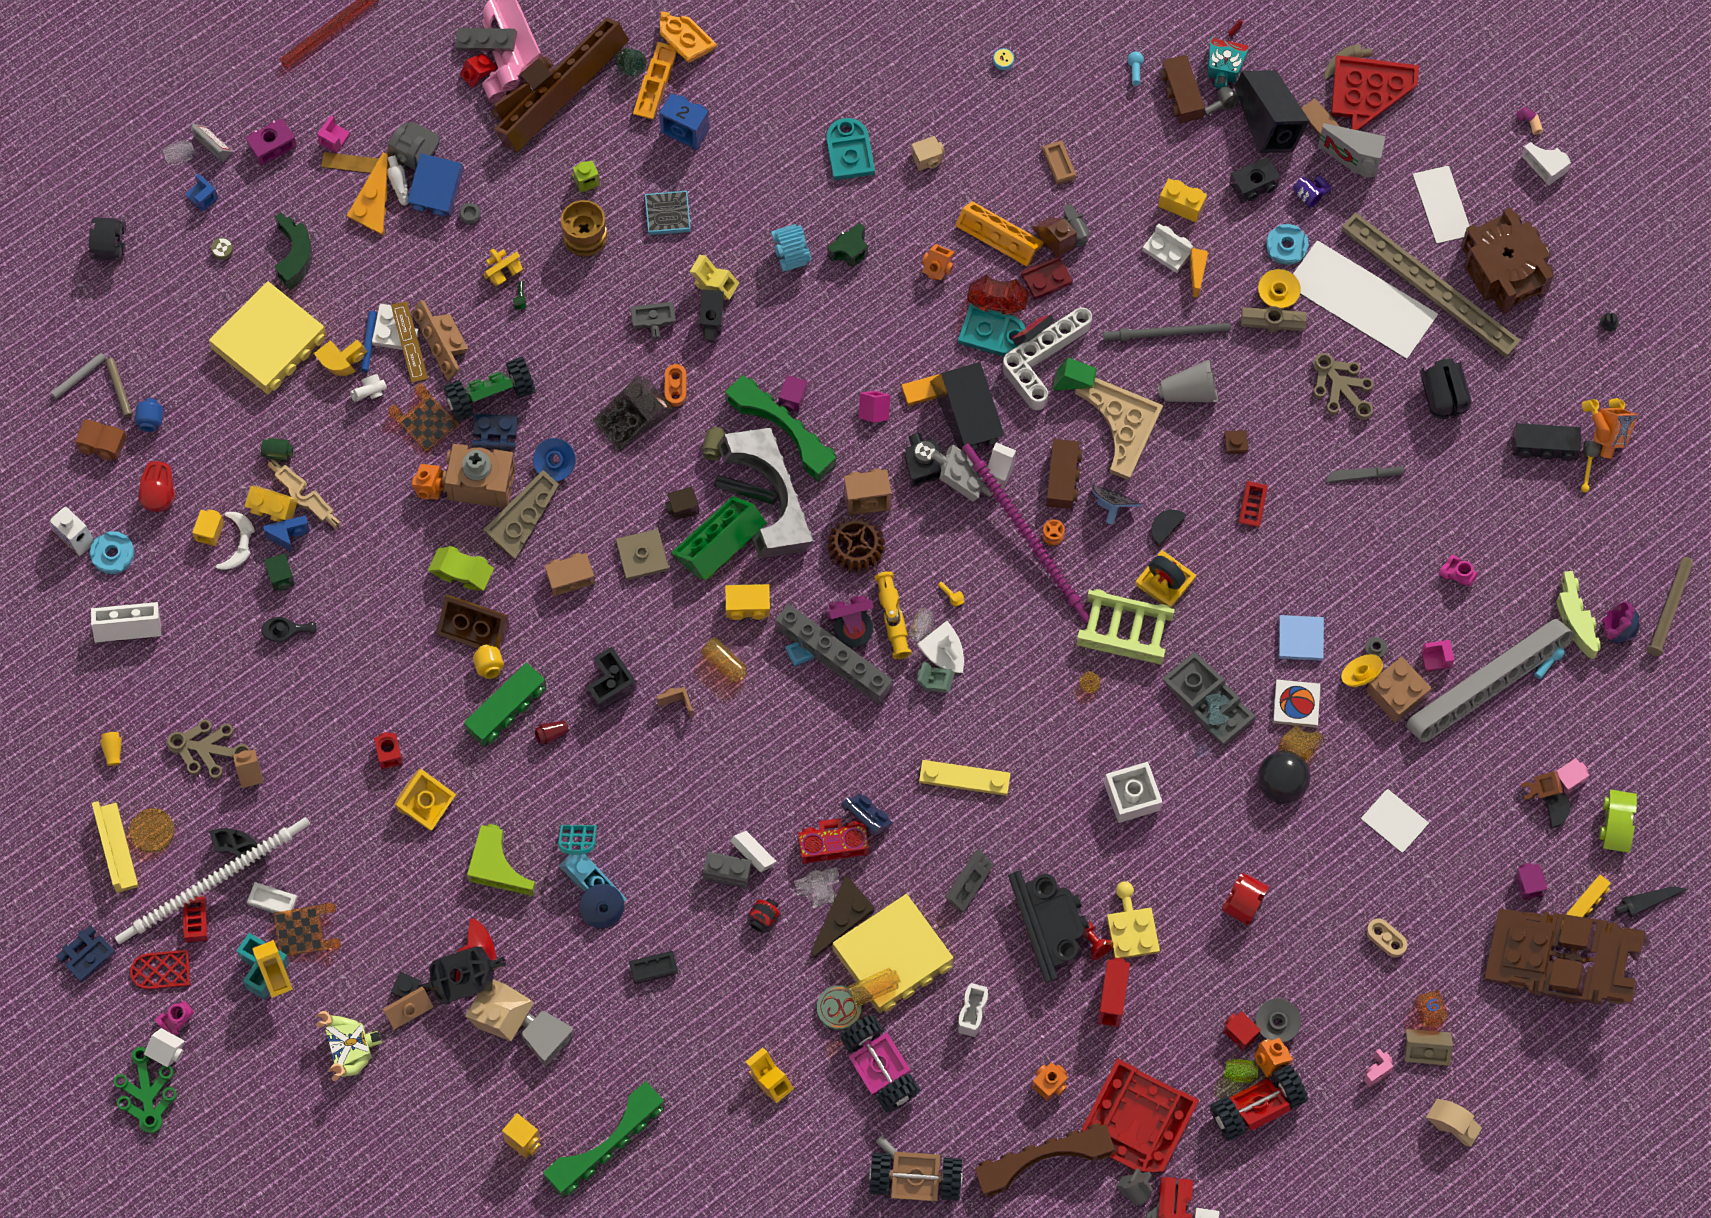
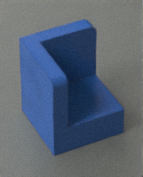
M197 174L195 176L197 184L186 193V197L203 212L218 199L216 189L200 174Z

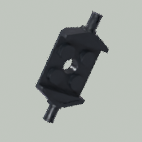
M474 946L433 960L429 967V982L420 984L418 988L423 987L426 992L433 991L436 999L442 1005H449L453 1001L483 991H491L494 970L506 966V962H504L506 960L504 957L491 960L482 946ZM457 969L461 973L459 981H456L454 977Z

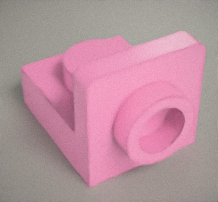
M1378 1049L1374 1055L1378 1064L1375 1063L1366 1070L1367 1074L1364 1082L1369 1088L1390 1074L1394 1067L1391 1057L1386 1052L1383 1053L1381 1049Z

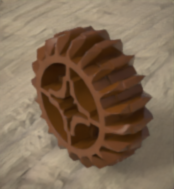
M853 515L851 521L844 518L843 524L837 522L835 525L836 529L832 528L830 530L831 535L827 537V542H829L827 550L830 551L829 557L834 558L833 563L835 565L841 563V570L849 567V573H852L853 569H857V573H861V568H864L868 572L870 570L869 565L875 567L877 566V561L882 560L881 554L885 553L884 545L886 541L882 538L883 531H878V524L871 526V519L864 522L863 516L859 520H855ZM866 535L872 539L874 543L873 548L865 541ZM839 541L847 547V554H844L839 548ZM860 541V546H858L857 544V546H854L852 549V544L859 543Z

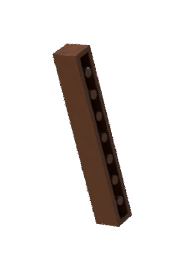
M606 17L553 70L552 75L533 89L494 128L504 147L515 152L522 149L623 48L629 39L619 22Z

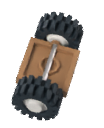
M872 1152V1165L870 1166L869 1177L870 1194L888 1195L890 1177L892 1179L891 1198L937 1202L938 1185L942 1181L941 1199L960 1200L962 1159L944 1157L943 1172L941 1174L939 1173L940 1155L894 1152L893 1170L890 1172L891 1154Z

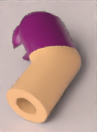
M1526 107L1517 111L1518 120L1524 121L1526 119L1529 121L1534 135L1543 132L1537 114Z

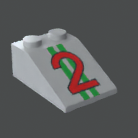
M1323 123L1318 147L1352 172L1363 177L1376 178L1386 136Z

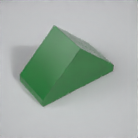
M1067 358L1055 372L1052 389L1055 391L1094 388L1097 369Z

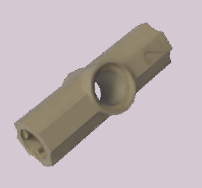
M1276 306L1268 309L1242 307L1241 327L1264 328L1272 333L1279 330L1305 332L1307 315L1306 312L1286 311ZM1274 317V318H1276L1278 321H1275V322H1274V321H1271L1269 318Z

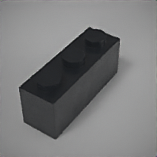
M1516 423L1513 430V455L1520 458L1540 457L1544 460L1562 458L1564 461H1572L1578 459L1581 452V427Z

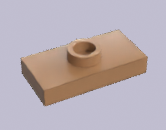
M420 987L383 1008V1011L390 1025L395 1030L432 1009L433 1005L425 989Z

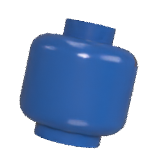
M147 398L136 405L134 423L142 431L154 432L162 425L164 408L157 403V400Z

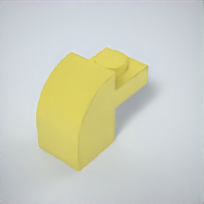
M699 255L690 270V273L696 279L694 284L702 291L703 289L724 291L726 300H730L739 285V282L729 270L717 269L705 255Z

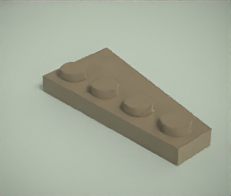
M542 470L483 529V532L515 561L559 484Z

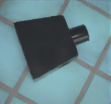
M705 289L702 291L699 326L700 331L704 332V342L715 343L716 333H722L725 310L724 291Z
M920 433L912 434L909 436L911 446L905 448V461L911 488L937 480L941 474V465L936 460L928 464H922L915 459V446L922 442L923 439ZM934 439L927 440L935 446L939 453L944 455Z

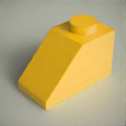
M274 940L252 948L271 998L293 990Z

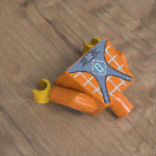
M1618 398L1610 399V408H1602L1599 412V402L1596 399L1582 402L1584 412H1592L1593 414L1591 417L1596 425L1593 440L1602 445L1600 456L1612 459L1615 448H1625L1627 446L1638 414L1625 410V402Z

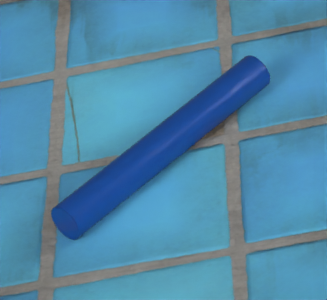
M375 311L368 312L364 347L368 352L364 355L360 371L365 373L369 372L372 339L377 316Z

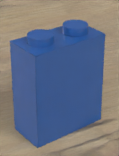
M420 153L407 201L413 206L412 209L419 212H424L425 209L433 211V215L445 217V214L451 216L464 166L459 162Z

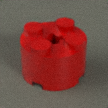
M1241 872L1221 910L1249 926L1270 886Z

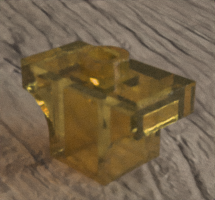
M1296 725L1280 739L1278 746L1282 750L1300 755L1307 761L1314 754L1312 751L1321 744L1323 736L1318 731L1306 733Z

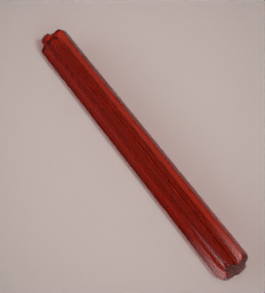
M356 0L282 56L280 62L285 68H289L377 0Z

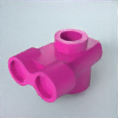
M1451 555L1446 564L1440 569L1439 576L1447 580L1453 579L1461 585L1471 587L1477 579L1478 573L1473 570V565L1470 562L1461 561L1460 558Z
M183 1000L179 1004H173L166 1014L162 1012L155 1021L162 1029L177 1036L180 1033L179 1029L195 1012ZM183 1011V1016L180 1018L179 1014Z

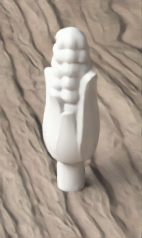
M396 155L387 157L390 168L387 169L388 177L393 190L395 189L399 202L405 206L408 204L409 196L404 168L398 165Z

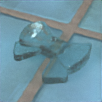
M1212 694L1206 696L1205 699L1209 704L1210 713L1208 723L1212 725L1226 723L1229 717L1220 713L1219 706L1230 703V700L1225 695Z

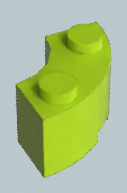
M452 546L438 548L428 568L430 573L449 583L455 580L464 583L463 588L476 591H484L494 570V567L489 565L485 558L465 555Z
M1610 789L1609 796L1604 797L1602 809L1606 810L1605 825L1600 828L1599 839L1602 840L1604 849L1630 853L1635 828L1633 826V813L1636 814L1637 794Z

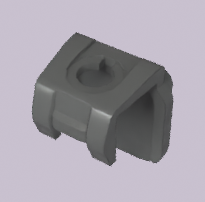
M405 122L401 127H398L388 143V157L396 155L397 162L416 171L420 153L432 156L439 145V137L435 132L416 123Z

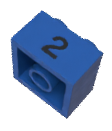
M671 93L659 112L660 132L697 150L709 132L708 110L700 104L695 105L689 102L682 95L677 96Z

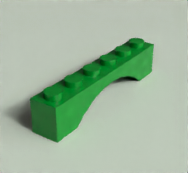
M742 375L725 391V401L740 414L761 417L782 428L792 438L798 448L803 470L818 483L836 466L835 452L830 447L822 445L820 439L814 433L810 434L806 431L802 422L798 419L794 420L789 416L787 409L783 406H778L769 393H763L753 379H747Z
M645 1081L629 1095L623 1119L606 1141L583 1154L558 1158L543 1172L544 1179L562 1198L566 1194L568 1196L573 1194L579 1187L577 1184L583 1179L588 1180L596 1172V1167L601 1163L602 1165L606 1164L613 1157L612 1153L618 1148L620 1150L623 1149L630 1142L629 1138L634 1133H641L647 1127L646 1123L652 1117L656 1119L663 1113L665 1103L662 1097Z

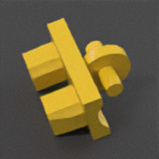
M491 249L489 251L491 257L486 260V263L490 266L495 262L496 265L486 270L483 276L486 280L489 278L496 287L506 281L501 270L507 267L512 276L523 270L518 260L520 255L516 251L502 260L501 258L507 255L505 250L503 249L497 253L495 249Z

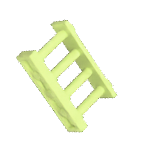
M1089 590L1087 602L1093 604L1088 626L1085 630H1079L1076 645L1162 665L1166 650L1160 647L1165 620L1172 621L1175 609H1171L1165 604L1154 605L1106 594L1103 590ZM1101 605L1114 608L1109 632L1106 635L1097 634L1095 631ZM1123 610L1135 613L1130 639L1128 640L1117 637ZM1144 615L1157 618L1152 642L1149 645L1141 644L1138 641Z

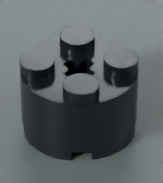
M93 217L91 223H95L94 229L90 228L89 252L94 253L91 259L119 261L121 255H125L126 244L122 243L123 234L126 233V222H121L120 218Z

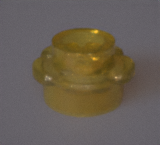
M1085 672L1079 679V684L1085 692H1095L1100 687L1101 679L1094 672Z

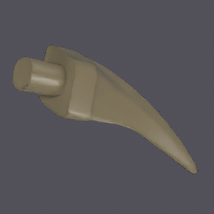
M1356 44L1341 50L1336 55L1364 58L1373 56L1372 48L1361 49V45ZM1336 55L1326 68L1325 80L1334 74Z

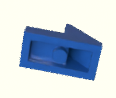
M306 515L263 526L267 539L291 552L293 551L289 537H299L310 531Z

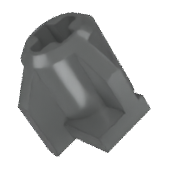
M1137 1168L1132 1175L1122 1176L1116 1187L1134 1205H1142L1150 1199L1153 1188L1148 1181L1152 1175L1150 1172L1141 1173Z

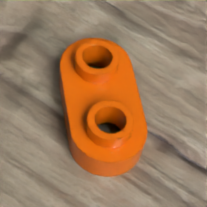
M679 364L670 365L665 370V400L673 407L681 406L686 401V370ZM674 375L679 376V379L675 380L672 377ZM673 395H678L679 398H678V399H673L672 396H673Z

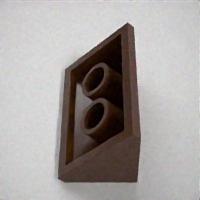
M446 594L436 635L477 649L483 645H489L500 650L510 627L509 618L506 614Z

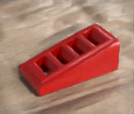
M1246 481L1238 524L1260 528L1268 485ZM1249 491L1261 492V496L1249 494ZM1248 498L1254 500H1259L1260 502L1259 504H1256L1247 501ZM1246 506L1258 508V512L1246 510ZM1245 514H1246V515H1251V516H1256V517H1257L1256 521H1255V520H1250V519H1245V518H1244Z
M206 896L195 897L194 901L192 899L189 900V904L201 903V907L189 908L187 903H184L183 933L186 943L208 941ZM201 912V915L189 916V913ZM201 920V923L189 924V921ZM200 927H201V931H191V932H190V928H200Z

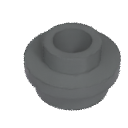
M1372 637L1366 642L1365 651L1367 655H1377L1381 658L1386 654L1387 644L1382 638ZM1374 644L1379 645V646H1380V649H1379V650L1374 649V648H1373V645H1374Z

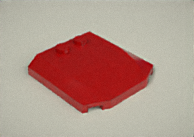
M1117 1058L1081 1131L1088 1130L1090 1125L1096 1123L1106 1124L1116 1155L1109 1158L1134 1171L1138 1168L1141 1172H1164L1199 1099L1181 1090H1177Z

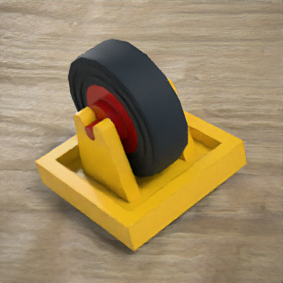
M1161 550L1135 581V585L1159 603L1172 608L1193 583L1197 575Z

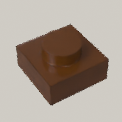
M1247 430L1225 431L1226 454L1248 453Z

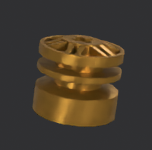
M579 200L572 202L564 209L561 214V228L565 247L571 253L583 257L592 256L600 252L607 242L606 220L602 208L592 201Z

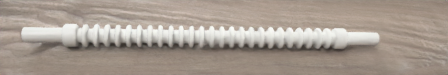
M305 817L287 829L285 827L279 830L278 835L274 834L273 838L268 837L267 842L263 840L262 845L257 844V848L252 847V851H246V855L241 854L240 859L236 857L235 862L230 861L229 866L225 864L224 869L219 868V872L214 871V875H208V879L203 878L202 883L198 881L197 886L192 885V889L187 888V892H181V896L176 895L175 900L170 899V903L165 902V906L160 905L159 910L154 909V913L149 912L148 917L143 916L142 920L134 921L133 926L115 936L118 944H121L137 933L142 934L147 930V927H152L151 924L156 925L157 920L162 921V917L167 918L168 913L173 914V910L178 911L180 906L184 907V903L189 904V900L192 899L194 901L196 896H201V893L206 894L207 889L211 890L212 886L217 887V883H222L223 879L228 880L229 875L233 877V873H239L240 868L244 870L245 865L250 866V862L255 863V859H261V855L266 856L267 851L271 853V849H277V845L282 846L283 841L286 843L290 841L293 835L310 825L309 820Z

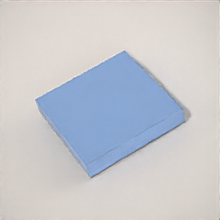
M1280 615L1279 659L1323 661L1324 617Z

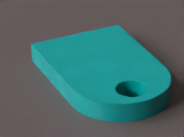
M843 118L835 121L827 131V147L833 180L875 175L871 145L866 127L860 121L853 118ZM849 126L852 130L849 133H843L840 128Z
M970 303L958 338V344L995 355L1005 356L1020 346L1015 345L1009 339L1010 335L1020 333L1025 329V326L1020 319L1013 315Z

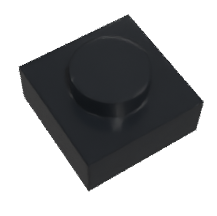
M400 972L393 985L391 994L403 998L417 990L421 980Z

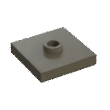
M658 529L616 539L626 581L669 571Z

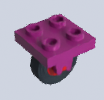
M861 595L850 598V603L844 604V602L837 601L828 604L829 608L824 609L825 615L829 619L836 618L834 633L837 639L848 647H860L866 644L873 633V622L865 610L874 608L872 600Z

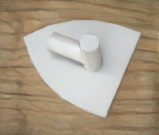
M946 621L917 645L925 656L938 667L952 669L955 673H963V648L956 632L949 622Z

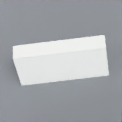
M747 831L735 835L730 841L748 860H752V864L760 872L773 867L777 862Z
M255 882L247 904L278 915L285 914V917L290 918L298 897L297 895Z

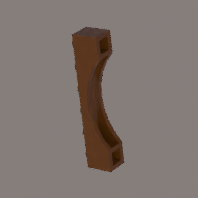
M1096 1123L1090 1125L1086 1131L1080 1133L1078 1130L1067 1133L1065 1138L1059 1140L1051 1138L1044 1141V1145L1038 1147L1030 1145L1023 1148V1152L1013 1154V1152L1006 1153L1000 1156V1160L980 1162L978 1164L979 1167H976L975 1171L984 1198H988L1007 1191L1021 1172L1044 1159L1056 1156H1074L1095 1162L1116 1155L1107 1125Z

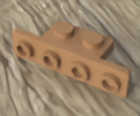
M421 300L412 311L413 317L431 348L432 354L435 356L442 373H444L447 381H450L459 371V366L453 355L466 353L468 347L450 314L432 316L425 301Z

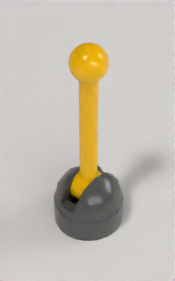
M1585 441L1583 446V453L1588 457L1584 484L1581 486V491L1585 493L1590 489L1588 482L1592 458L1597 457L1601 450V444L1594 441Z

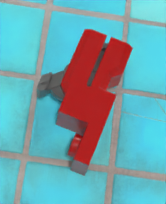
M1161 1177L1158 1205L1148 1212L1145 1218H1192V1214L1185 1212L1186 1206L1192 1200L1193 1180L1179 1178L1176 1181V1178Z

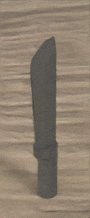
M1399 466L1336 470L1328 475L1327 482L1404 475V468Z

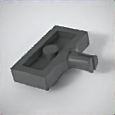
M673 302L631 306L633 329L651 328L652 340H656L655 332L657 340L661 338L659 327L676 324Z

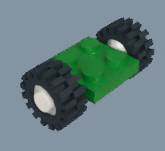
M521 356L506 362L509 377L505 373L495 372L490 374L487 380L481 381L477 379L469 382V386L465 388L460 380L444 385L443 389L447 397L446 399L456 422L473 416L469 403L471 400L474 402L514 387L518 398L536 393L532 376L524 358Z

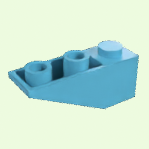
M570 854L559 865L584 892L596 884H609L615 887L586 854ZM621 893V895H622V897H623V900L625 901L626 898H625V896ZM606 904L601 905L603 909H607Z

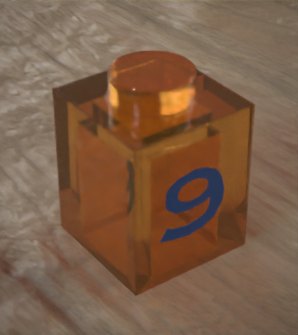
M1439 990L1417 996L1414 1003L1423 1027L1431 1026V1028H1435L1444 1024L1443 1021L1446 1020L1448 1013Z

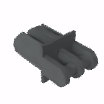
M1068 204L1064 207L1063 218L1077 232L1075 246L1083 247L1089 239V229L1083 220L1084 214L1078 215L1075 208Z

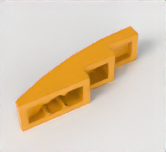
M662 42L657 43L647 74L644 75L633 115L654 119L678 53L671 45Z

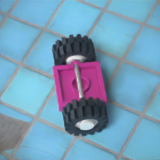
M869 1015L862 1020L859 1019L855 1024H851L839 1037L848 1052H853L848 1057L873 1096L876 1095L885 1112H891L894 1109H898L901 1105H905L906 1102H910L912 1098H915L920 1093V1089L911 1074H909L912 1071L888 1032L883 1034L884 1030L876 1017Z

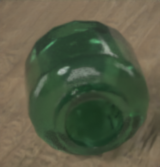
M624 48L616 57L617 69L621 73L632 77L642 74L647 65L645 55L633 48Z

